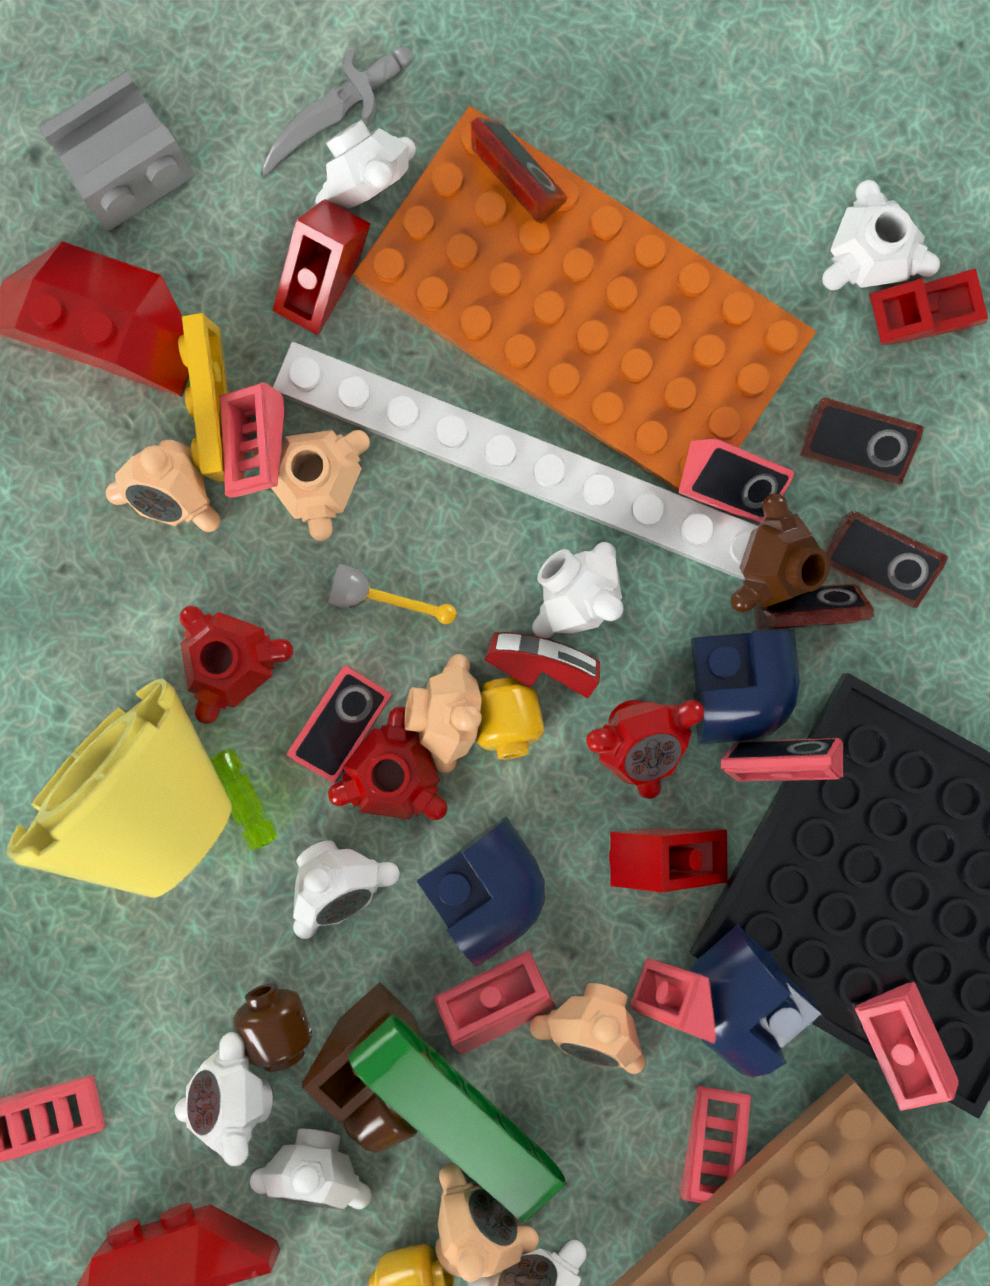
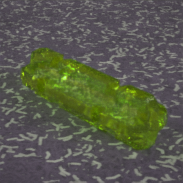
M227 749L209 758L231 801V814L237 826L242 824L245 830L241 834L248 848L251 851H255L272 843L276 839L277 834L270 820H264L262 813L265 810L247 774H241L239 769L243 766L236 752L232 749Z

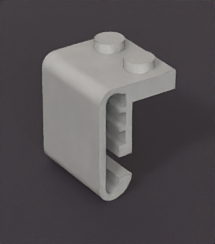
M126 71L38 127L44 138L59 156L58 159L73 179L72 184L82 199L109 232L195 176L175 138L166 125L160 122L147 101H144Z

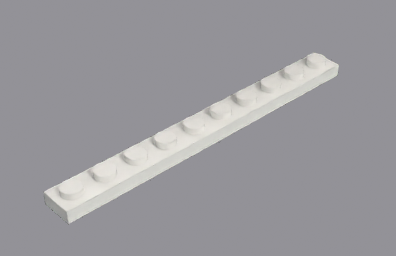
M292 341L273 386L274 389L283 394L284 398L743 580L745 578L739 567L751 531L759 526Z

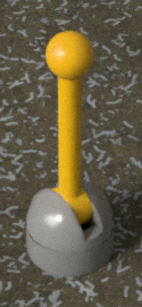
M340 563L335 573L328 604L333 606L355 608L368 598L436 616L437 620L442 624L452 623L457 615L456 609L451 604L445 603L435 606L372 589L363 572L355 567Z

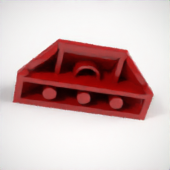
M62 241L2 281L0 287V335L182 397L189 378L188 367L184 365L178 346L179 337L184 335L182 314L164 278L160 274Z
M184 1203L162 1213L158 1221L141 1226L140 1220L134 1219L121 1223L109 1230L107 1238L91 1258L77 1286H228L271 1273L280 1248L276 1239L212 1204L193 1209L191 1203Z

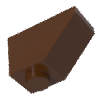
M380 982L339 1018L302 1081V1088L339 1123H342L374 1094L356 1074L350 1064L348 1055L390 1015L399 1017L421 1037L415 1016Z

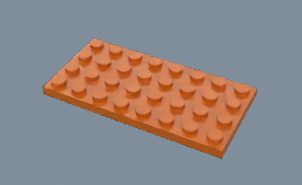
M469 105L354 272L355 280L676 492H679L691 441L718 439L739 448L817 331L510 132L564 194L546 192L485 123V121L496 122ZM682 495V496H684V497H686V498H688V499H691V500H693V501H696V502H698V503H701V504L703 503V502H701V501L695 500V499L690 498V497H688V496Z

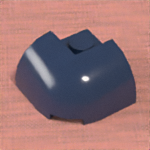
M795 629L752 631L749 633L695 637L691 639L696 692H693V698L702 704L705 711L703 719L696 724L699 745L757 739L771 735L788 721L797 705L800 685Z
M507 817L471 840L461 850L417 880L446 924L449 935L468 960L476 967L522 937L538 920L545 902V880L538 863Z
M736 925L704 953L689 970L709 978L716 1040L714 1044L703 1039L701 1040L743 1075L750 1077L767 1075L786 1064L781 1048L822 1014L816 1001L779 969L774 957L739 925Z

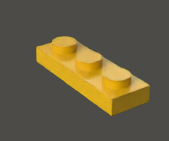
M203 313L182 316L184 335L179 337L178 346L184 365L188 367L190 387L185 389V403L189 415L195 421L196 438L191 441L192 458L202 475L218 483L225 482L219 396L228 393L221 330Z

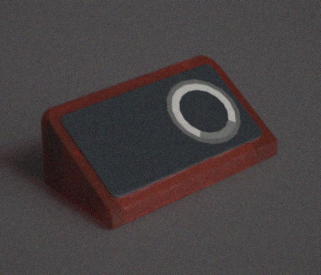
M479 117L471 122L472 150L536 222L541 224L566 203L567 195L501 122Z
M822 398L813 407L800 455L901 484L921 441L924 426L830 398Z
M851 511L842 517L826 550L831 568L914 609L919 606L948 560V556L856 511Z
M856 584L822 585L815 591L803 593L766 608L763 605H756L754 607L755 627L758 630L856 624L871 620L874 617V608Z

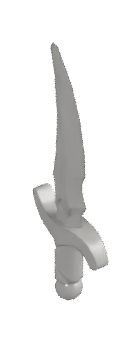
M406 46L397 47L393 51V56L389 53V55H386L363 72L355 68L357 57L354 50H348L342 62L343 71L348 81L340 86L331 87L324 98L311 102L283 129L270 148L261 170L262 177L267 176L280 161L302 143L325 128L342 121L346 112L356 102L363 101V121L366 125L371 124L377 111V102L373 91L400 73V68H406L412 63L410 49Z

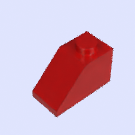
M326 199L299 217L295 223L272 311L318 335L358 267L371 223Z
M633 829L610 832L609 852L610 886L664 893L727 883V829Z

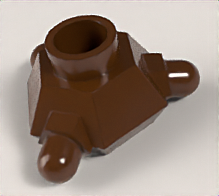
M770 494L764 499L762 508L765 520H763L761 526L751 531L739 567L745 577L742 580L743 585L733 592L730 599L731 606L737 612H748L756 605H763L766 608L803 593L815 591L823 585L828 576L830 568L828 555L824 550L820 549L815 538L798 514H793L789 511L786 499L780 494Z

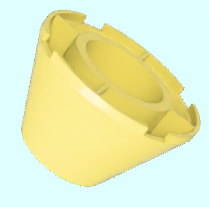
M157 679L138 690L135 695L142 700L127 713L117 707L67 758L31 805L39 812L28 830L20 824L14 830L6 850L8 858L21 866L151 898L159 897L174 888L199 864L222 833L230 817L232 804L174 687L166 680Z

